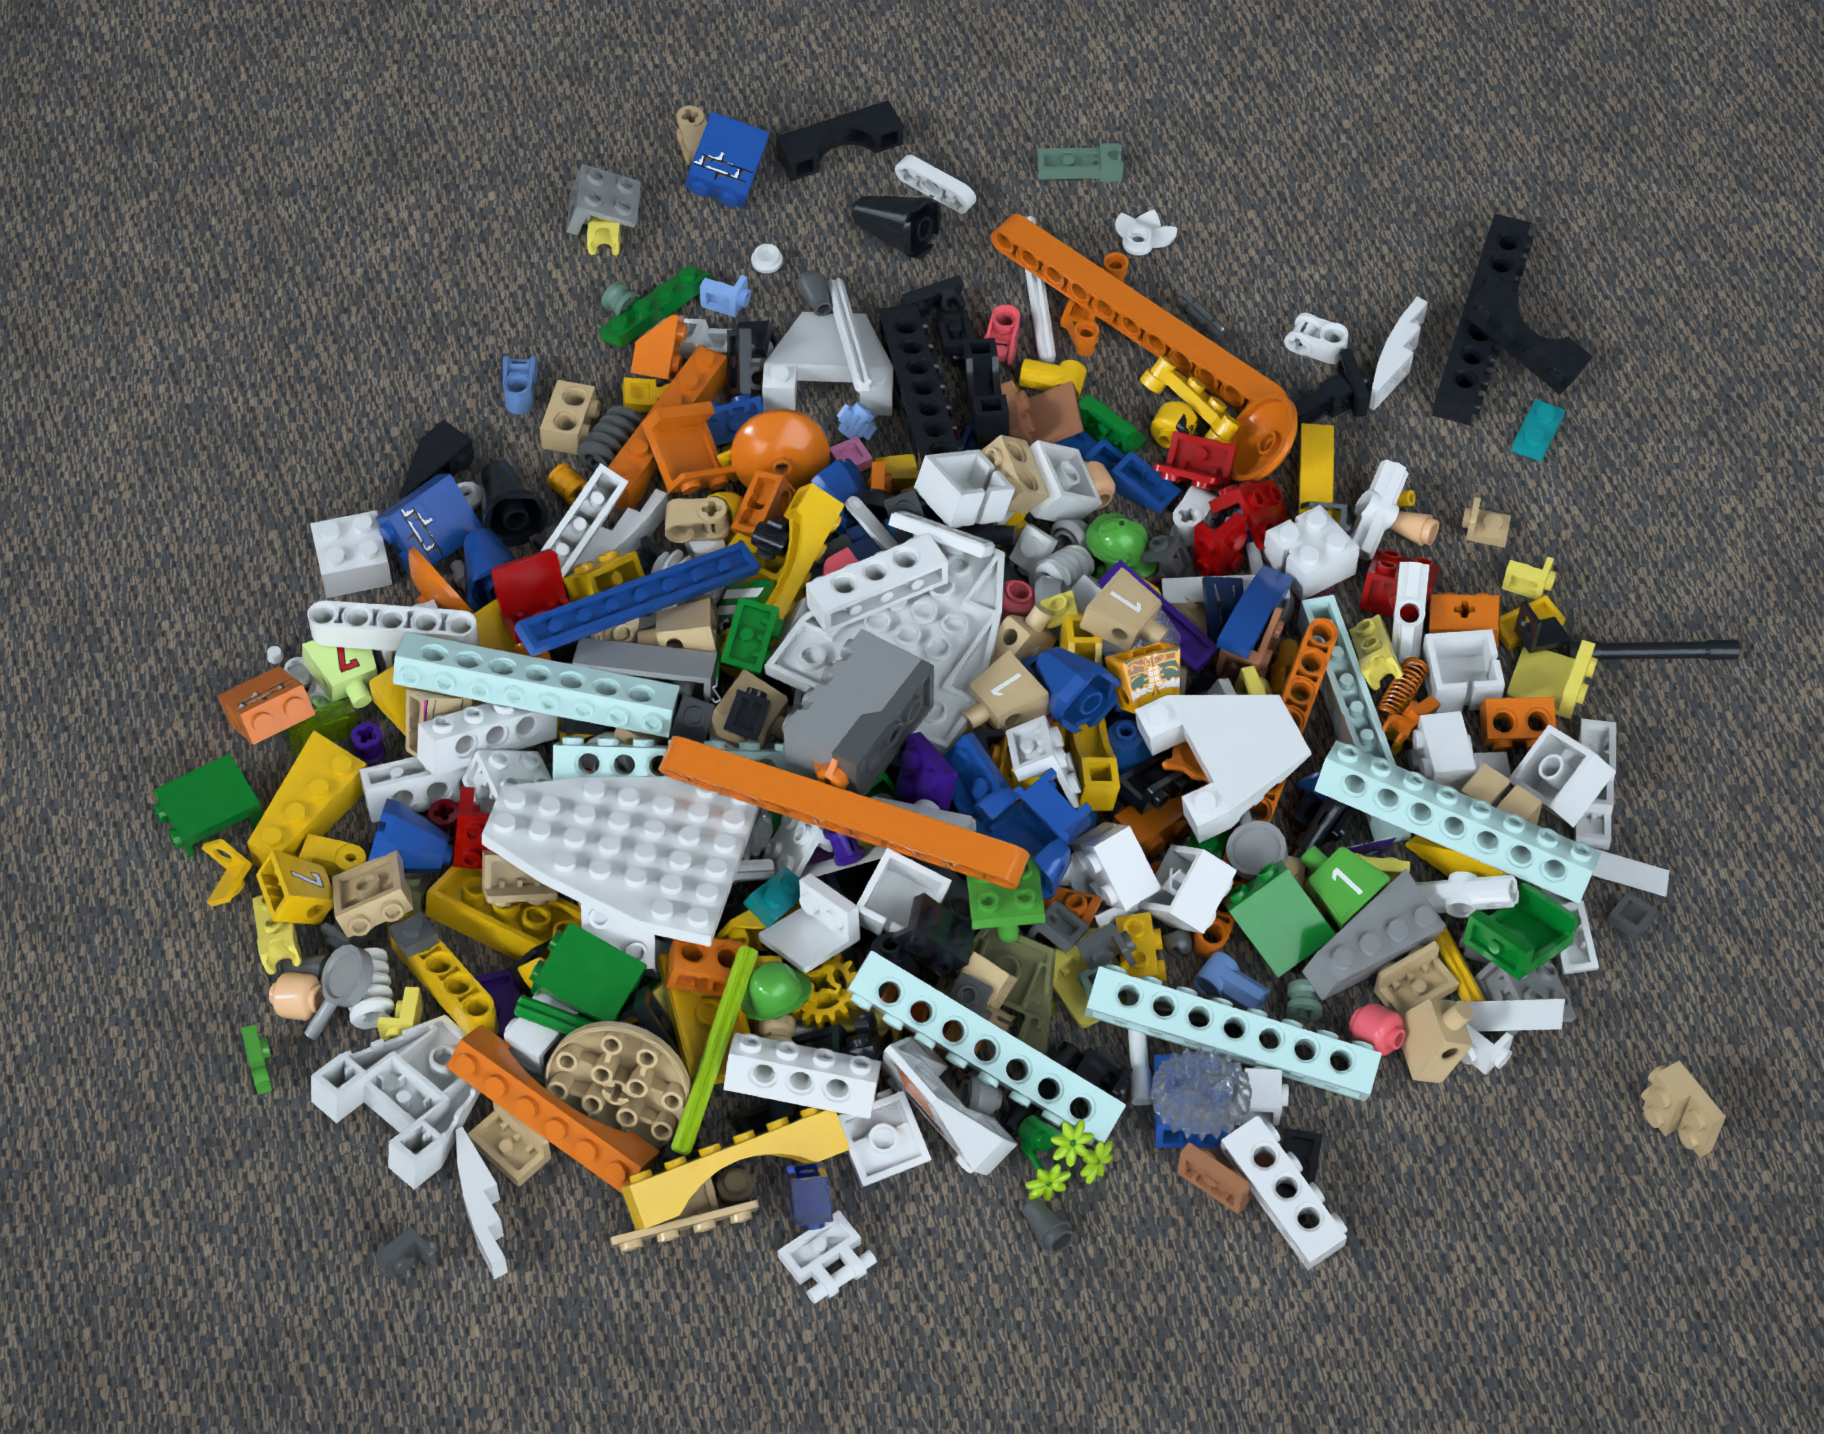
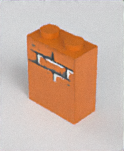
M280 666L217 695L231 727L253 745L316 715L304 685Z

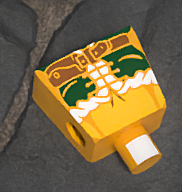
M1159 641L1105 657L1107 669L1121 680L1120 688L1115 686L1114 692L1118 694L1117 702L1119 707L1125 711L1135 714L1136 709L1166 695L1180 694L1179 646Z

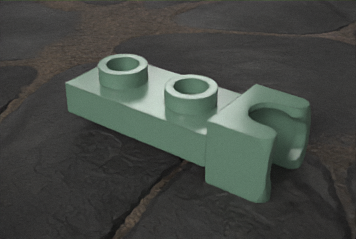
M1119 143L1100 144L1099 148H1037L1038 180L1100 179L1101 182L1122 181V145Z

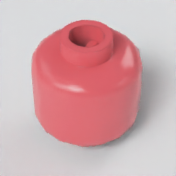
M1005 581L1003 584L1001 623L1009 615L1027 617L1035 605V590L1023 581Z
M1369 1003L1364 1007L1358 1008L1353 1013L1349 1023L1352 1040L1371 1044L1374 1047V1051L1382 1053L1381 1056H1386L1393 1050L1399 1049L1405 1040L1406 1034L1405 1030H1403L1402 1017L1397 1012L1377 1003Z

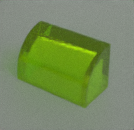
M349 698L314 709L316 715L284 730L294 755L300 754L313 730L332 742L351 736L352 730L358 725L356 711Z

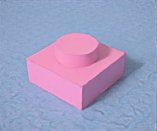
M858 436L830 447V459L832 462L839 459L845 462V459L850 458L860 472L872 467L873 458Z

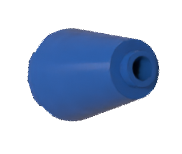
M486 528L473 530L465 537L463 543L465 597L469 607L474 612L497 599L491 570L495 566L517 559L495 533Z

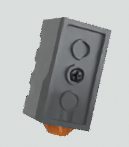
M861 629L854 639L850 638L845 642L841 650L842 659L836 660L834 664L829 663L826 666L821 677L823 683L806 691L802 699V710L797 709L795 713L790 712L782 725V731L784 732L783 751L785 752V768L798 775L865 796L907 742L908 734L914 733L934 707V665Z

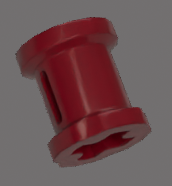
M440 799L430 806L428 816L431 823L446 833V827L450 828L451 834L448 844L455 842L459 806L453 800ZM443 808H445L447 816H443Z

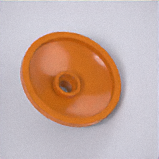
M1268 393L1255 399L1237 417L1236 420L1241 426L1230 439L1232 441L1231 444L1239 446L1231 477L1232 480L1244 483L1254 479L1256 482L1267 477L1280 466L1291 450L1298 428L1297 410L1293 401L1281 393Z
M789 409L768 410L753 416L737 431L731 446L732 467L736 471L737 478L747 488L755 471L758 470L783 475L797 491L798 488L812 483L811 480L828 467L830 461L829 442L821 426L811 417ZM779 463H784L787 466L779 468L776 465H778Z
M413 546L408 552V563L412 581L421 593L416 598L418 602L425 603L434 599L438 609L464 610L474 614L475 612Z

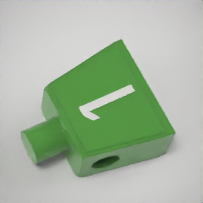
M1313 845L1300 859L1313 872L1306 882L1305 890L1337 932L1388 886L1390 880L1387 874L1343 846L1339 847L1328 858Z

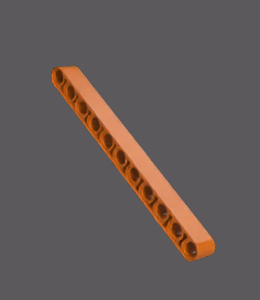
M1015 213L1010 215L992 232L991 241L999 252L1158 358L1161 355L1170 358L1177 365L1176 370L1188 378L1190 376L1195 377L1205 385L1206 390L1239 412H1242L1255 399L1268 393H1281L1287 397L1286 392L1279 385L1022 215Z
M1317 618L1309 624L1300 642L1280 696L1301 735L1303 734L1338 637L1336 625L1326 618ZM1313 636H1320L1325 642H1318ZM1302 664L1312 666L1315 671L1311 672L1306 670L1302 666ZM1291 693L1300 694L1304 701L1295 699ZM1286 778L1280 784L1277 783L1273 786L1272 790H1269L1264 795L1262 801L1249 809V811H1254L1261 816L1262 820L1259 821L1271 822ZM1239 822L1233 826L1231 834L1240 826ZM1225 848L1221 860L1229 865L1227 852ZM1238 875L1240 881H1233L1231 890L1243 883L1247 885L1249 880L1243 879ZM1228 894L1222 898L1221 903L1224 904V901L1228 898ZM1216 909V918L1213 924L1204 932L1214 935L1218 943H1209L1204 939L1203 933H1193L1192 950L1197 956L1209 959L1214 952H1221L1229 938L1235 921L1230 912H1221Z
M672 736L658 768L661 773L672 779L885 849L889 848L897 853L1008 889H1017L1030 857L1028 851L1014 844L680 736Z

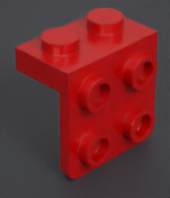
M1173 431L1166 463H1155L1153 470L1161 472L1160 478L1166 480L1188 482V479H1192V486L1209 490L1211 488L1219 489V485L1230 484L1239 446Z
M1253 479L1239 485L1227 486L1218 491L1219 497L1208 502L1213 514L1231 510L1234 507H1241L1244 517L1247 518V525L1255 545L1260 551L1266 549L1264 540L1267 530L1288 520L1292 521L1287 514L1282 501V493L1276 486L1274 479L1255 483Z
M546 549L495 566L491 570L503 628L516 644L522 642L514 631L518 621L571 603L566 597L558 555L553 549Z

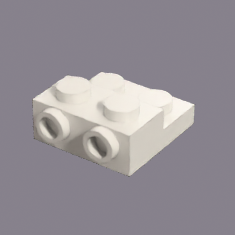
M891 1088L877 1093L870 1119L838 1113V1118L850 1148L844 1154L848 1155L861 1188L932 1160L904 1090L894 1094Z

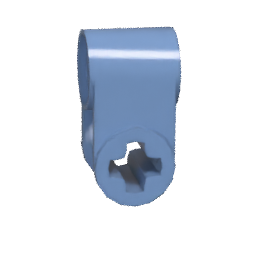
M509 355L503 356L502 383L505 407L513 414H525L533 408L535 384H537L538 376L536 355H531L530 359H511Z

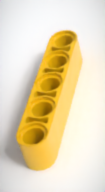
M411 910L398 921H387L394 953L467 1035L482 1024L491 1032L497 1034L499 1024L492 997L440 939L438 944L407 958L391 937L389 926L417 913Z

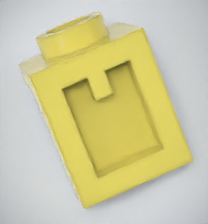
M1547 557L1543 570L1532 567L1529 564L1510 560L1502 589L1535 600L1541 598L1544 590L1551 591L1557 572L1551 570L1554 558Z
M1073 590L1043 599L1040 602L1042 606L1046 607L1053 614L1046 625L1049 629L1062 625L1065 614L1083 615Z
M1254 665L1241 668L1234 686L1236 695H1273L1268 681L1258 676Z
M405 987L403 1000H398L396 1003L395 1018L378 1017L377 1027L381 1039L391 1040L401 1036L403 1030L421 1024L424 1003L420 987Z

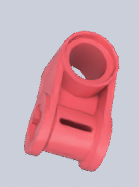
M1000 305L992 312L987 334H985L984 338H995L998 361L1006 363L1008 367H1013L1019 339L1020 313L1014 306Z

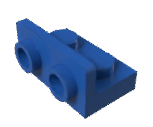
M743 394L731 399L732 403L720 405L719 402H712L715 414L707 421V425L716 448L731 444L737 431L746 421L764 412L760 396L751 398L750 394Z
M974 733L964 734L943 756L958 773L952 801L956 810L961 814L975 817L974 804L987 794L1010 787Z

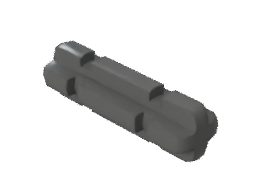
M1185 292L1179 296L1176 307L1184 314L1187 312L1186 316L1203 332L1207 331L1206 335L1212 341L1217 342L1226 335V327L1219 320L1214 321L1216 318L1199 302L1195 303L1196 299L1190 293Z

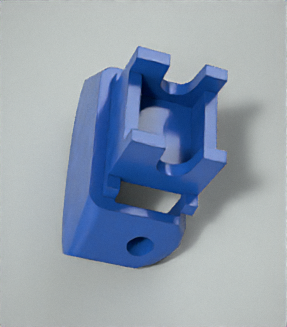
M1050 768L1026 790L1021 786L1015 788L1014 791L1010 787L1002 788L987 794L974 804L975 832L1014 844L1028 851L1030 857L1035 856L1033 862L1040 870L1043 900L1054 897L1071 864V849L1068 845L1091 826V818L1088 816L1091 812V806L1086 802L1076 810L1057 791V784L1053 781L1057 777V772L1053 768ZM1019 798L1022 799V801L1014 804Z

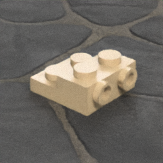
M397 850L332 877L335 918L347 938L354 935H366L375 926L386 921H398L407 912L413 910L411 888L405 880L403 859Z
M1680 1061L1668 1067L1666 1065L1657 1067L1648 1076V1080L1652 1085L1641 1094V1098L1645 1101L1643 1106L1645 1118L1652 1127H1658L1664 1136L1678 1130L1679 1138L1687 1149H1693L1701 1158L1712 1151L1726 1116Z

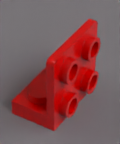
M1393 550L1376 551L1367 572L1359 609L1393 617L1400 562L1428 564L1429 575L1423 625H1425L1431 602V594H1433L1440 566L1434 565L1433 561L1426 558L1417 557L1410 559L1401 557L1399 552ZM1405 606L1400 610L1402 620L1415 622L1419 618L1417 609L1412 606Z
M461 786L453 867L482 870V850H490L482 845V832L491 813L480 812L481 803L474 802L475 787Z

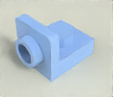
M740 275L735 286L704 278L700 285L701 307L732 317L737 316L741 307H747L751 297L747 276Z

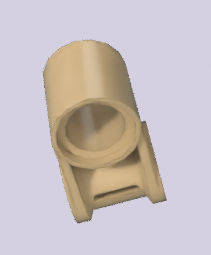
M684 106L678 110L676 115L679 125L676 136L686 164L691 165L707 121L700 108Z
M718 497L699 499L677 498L669 501L666 504L665 516L666 538L675 543L722 540L730 532V524L725 517L727 514L726 503ZM712 506L715 507V514H714V515H713V512H712ZM713 523H714V526H715V532L712 531V524H713Z

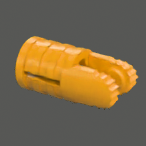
M562 463L554 468L547 479V484L560 494L570 506H572L588 483L568 463Z
M1291 638L1283 640L1280 644L1279 652L1275 657V663L1271 665L1269 686L1273 695L1282 694L1299 647L1297 642ZM1291 693L1295 699L1299 700V694Z

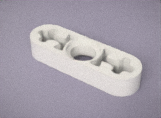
M906 155L895 166V173L900 181L928 196L930 194L933 195V199L960 214L966 213L976 202L975 193L968 185L913 155Z

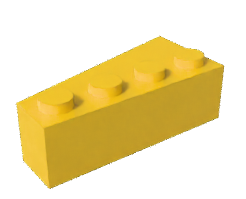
M313 730L247 842L252 863L261 868L272 849L299 857L307 834L323 837L364 794L359 769L368 768L367 764Z

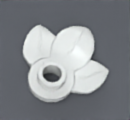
M1155 210L1148 211L1136 219L1127 214L1120 213L1115 222V229L1123 238V248L1133 255H1145L1152 248L1166 247L1174 241L1177 235L1176 227H1161Z

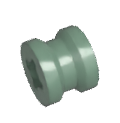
M617 281L606 289L601 303L606 310L614 311L616 316L631 307L635 301L641 299V296L635 291H628V287L623 282Z
M1297 979L1290 982L1287 989V995L1291 999L1286 1007L1288 1017L1293 1020L1310 1022L1321 1018L1323 1009L1319 1002L1321 999L1307 979Z

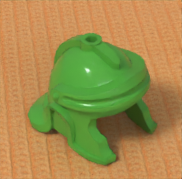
M1110 513L1098 516L1088 527L1085 536L1086 545L1096 558L1104 562L1103 565L1095 568L1091 574L1092 577L1100 580L1119 560H1122L1143 579L1154 574L1157 562H1143L1141 558L1146 546L1150 542L1144 526L1123 517L1120 513Z

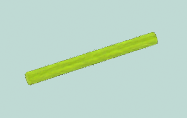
M742 945L736 953L691 1086L692 1089L687 1104L684 1106L671 1145V1149L677 1153L688 1155L692 1152L758 956V951L752 947Z

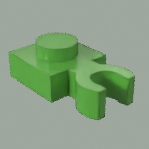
M255 1024L243 1027L241 1031L257 1094L271 1092L272 1087L265 1059L271 1058L266 1036L259 1038Z

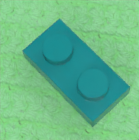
M1535 399L1512 444L1511 451L1542 462L1564 418L1566 410Z
M785 866L752 892L743 904L768 928L800 903V878Z

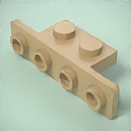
M710 1177L688 1200L680 1216L647 1229L610 1237L611 1248L620 1247L621 1252H627L643 1247V1240L654 1237L657 1238L658 1243L679 1238L678 1231L693 1228L694 1233L715 1229V1222L730 1218L731 1224L744 1222L753 1218L751 1212L758 1210V1200L719 1209Z

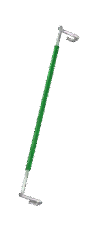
M720 622L718 624L720 632L718 634L719 643L715 677L716 684L712 687L713 691L715 692L719 700L715 701L713 698H711L713 703H718L721 701V697L719 696L715 688L718 686V678L720 671V650L722 646L723 622Z

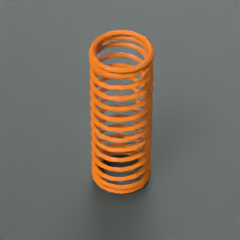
M1416 657L1406 658L1402 663L1401 669L1403 675L1407 678L1402 676L1400 679H1396L1394 677L1379 705L1376 707L1382 725H1384L1386 720L1380 716L1378 711L1380 710L1387 718L1389 716L1382 710L1392 715L1402 716V713L1410 705L1412 698H1414L1417 690L1423 683L1422 681L1428 675V666L1421 659ZM1413 662L1420 665L1425 670V673L1420 668L1414 665H1406V663ZM1408 667H1413L1419 670L1422 674H1418L1417 672L1410 670Z

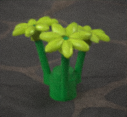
M1030 1115L1025 1118L1018 1129V1135L1024 1141L1020 1149L1029 1157L1037 1171V1180H1032L1025 1184L1028 1189L1033 1190L1029 1194V1199L1033 1200L1043 1196L1045 1201H1049L1052 1198L1053 1190L1057 1192L1066 1190V1185L1063 1182L1071 1176L1070 1171L1061 1172L1060 1164H1056L1050 1171L1045 1169L1035 1153L1036 1151L1046 1152L1056 1144L1060 1147L1054 1153L1053 1159L1060 1160L1066 1156V1163L1069 1167L1074 1165L1077 1154L1083 1157V1161L1087 1165L1080 1175L1086 1177V1183L1090 1184L1096 1178V1175L1099 1177L1104 1176L1105 1168L1103 1164H1108L1113 1159V1155L1110 1154L1113 1142L1108 1141L1104 1145L1100 1140L1096 1145L1095 1151L1092 1149L1087 1150L1082 1144L1090 1142L1094 1134L1091 1132L1083 1133L1085 1129V1121L1083 1119L1079 1120L1074 1128H1072L1069 1122L1063 1121L1061 1132L1049 1125L1038 1115Z

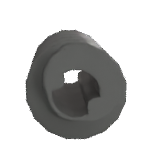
M622 405L611 406L607 410L606 415H603L599 423L594 426L592 432L585 437V441H582L578 446L577 454L582 464L592 473L596 471L600 464L608 468L643 419L630 408Z

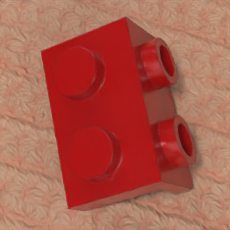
M1236 512L1215 531L1201 521L1195 525L1193 564L1199 574L1204 577L1227 576L1231 571L1236 572L1242 567L1245 561L1247 518Z

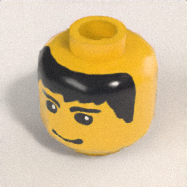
M1166 402L1159 408L1151 423V435L1160 446L1170 448L1173 431L1194 434L1198 425L1197 416L1192 408L1184 402Z

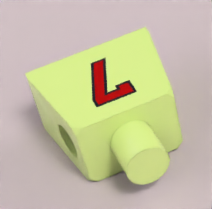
M314 640L302 644V662L330 700L338 701L349 697L354 708H363L371 703L373 698L368 690L370 689L369 681L377 676V667L372 649L323 646L317 644Z

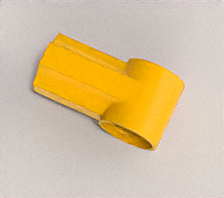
M1026 358L1021 367L1019 386L1047 391L1072 381L1076 388L1077 399H1079L1087 370L1083 364L1075 360H1065L1060 365Z

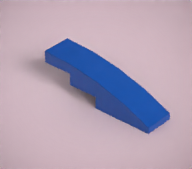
M1082 431L1057 443L1058 445L1079 449L1083 461H1098L1102 463L1116 485L1115 492L1159 514L1181 494L1182 490L1169 480L1160 478L1161 474L1153 470L1149 464L1135 453L1130 451L1125 455L1104 438L1098 443Z
M1263 565L1234 608L1218 637L1216 647L1248 659L1256 643L1259 644L1266 628H1268L1276 606L1280 608L1295 577Z

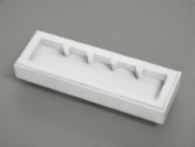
M907 511L892 513L888 524L913 533V538L929 533L935 542L945 545V551L963 556L964 552L984 558L992 556L995 547L992 541Z

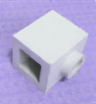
M1264 1066L1245 1068L1242 1082V1124L1247 1123L1258 1115L1264 1124L1269 1121L1272 1125H1279L1282 1106H1288L1289 1096L1288 1084H1282V1070H1274Z

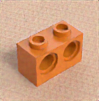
M756 470L730 528L735 534L739 532L752 538V534L760 521L767 523L768 519L772 520L774 517L788 523L789 519L785 518L784 514L797 491L783 475Z
M1554 697L1485 698L1479 706L1482 746H1492L1493 751H1509L1513 749V745H1526V749L1530 750L1548 725L1556 728ZM1529 718L1538 719L1542 723L1543 731L1537 732L1532 730L1527 720ZM1493 720H1504L1508 724L1509 731L1500 732L1496 730Z
M713 938L712 944L709 947L673 939L668 953L666 988L722 997L736 953L740 946H748V944L738 943L731 939Z

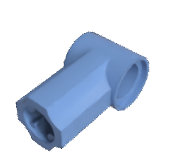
M1214 952L1193 978L1194 986L1202 994L1207 992L1209 993L1207 997L1211 999L1213 997H1220L1233 1003V1006L1243 1011H1246L1247 1008L1261 1010L1270 995V989L1242 973L1237 963L1223 952Z

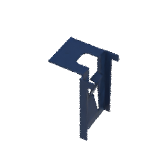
M1202 578L1207 637L1215 644H1217L1218 637L1232 614L1234 607H1236L1244 593L1243 578ZM1214 585H1216L1222 604V624Z

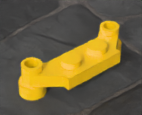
M1164 355L1159 357L1151 369L1147 368L1140 378L1143 385L1157 394H1161L1168 385L1211 425L1204 438L1232 443L1230 439L1241 425L1225 411L1227 408L1225 403L1214 396L1210 397L1204 391L1206 387L1201 381L1192 376L1188 379L1176 371L1177 365Z

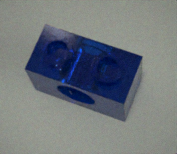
M816 1162L786 1166L790 1209L795 1226L802 1225L804 1230H816L825 1227V1222H833L829 1178L824 1163Z

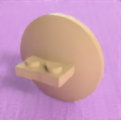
M616 1021L590 1023L569 1033L555 1048L545 1072V1089L558 1099L604 1125L626 1133L631 1130L656 1149H660L668 1144L670 1140L674 1139L684 1106L687 1104L692 1089L690 1078L683 1062L665 1041L639 1026Z

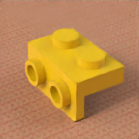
M1151 912L1117 916L1115 919L1117 930L1119 933L1126 930L1137 948L1131 952L1137 963L1132 967L1128 964L1123 953H1120L1121 968L1128 971L1127 975L1139 979L1142 976H1150L1161 981H1167L1164 959L1157 960L1156 950H1163L1160 928L1153 929Z

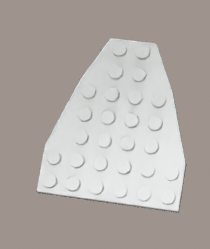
M935 542L948 560V583L826 634L810 610L800 617L765 664V674L804 692L811 687L815 688L816 685L823 683L821 677L826 666L829 663L834 664L836 660L842 659L841 650L845 642L850 638L854 639L858 632L864 629L934 665V707L914 733L921 732L939 753L945 755L967 729V720L963 715L961 716V712L977 703L970 695V683L992 664L999 626L1002 621L1005 552L994 548L992 556L984 558L966 552L961 556L945 551L944 544Z
M668 776L580 777L502 786L484 827L482 845L540 883L637 931L710 947L760 807L668 778Z

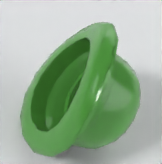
M778 961L763 963L751 974L741 1004L742 1012L750 1019L759 1021L774 1020L786 1016L799 1009L809 999L812 992L811 981L802 972L790 968L785 963Z

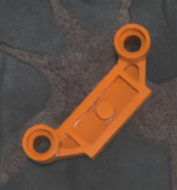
M1113 252L1105 256L1102 269L1124 283V277L1128 273L1129 260L1124 254ZM1069 299L1061 317L1060 327L1067 329L1079 355L1084 357L1091 356L1095 352V345L1099 341L1100 329L1096 324L1098 317Z

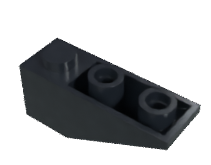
M445 420L437 424L420 439L399 494V500L412 493L437 474H451L454 477L458 472L467 470L475 459L472 439Z

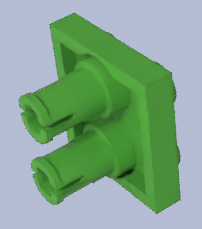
M1035 856L1029 857L1017 889L1004 888L966 875L972 930L997 927L1000 941L1010 943L1019 937L1018 925L1045 923L1040 870L1033 862Z

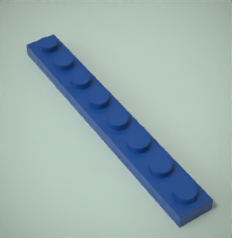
M744 541L523 619L517 622L514 631L531 657L755 576L758 574L761 566Z

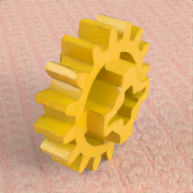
M838 953L833 959H828L807 973L802 972L811 981L812 992L806 1003L791 1013L793 1018L797 1020L802 1017L803 1024L807 1028L813 1021H816L818 1029L824 1028L825 1022L830 1021L831 1025L838 1024L837 1019L839 1017L849 1021L851 1019L848 1012L849 1008L859 1009L857 1005L850 1001L852 994L846 991L857 973L854 972L853 962L850 960L844 963L842 955ZM840 977H843L846 981V990L840 984Z

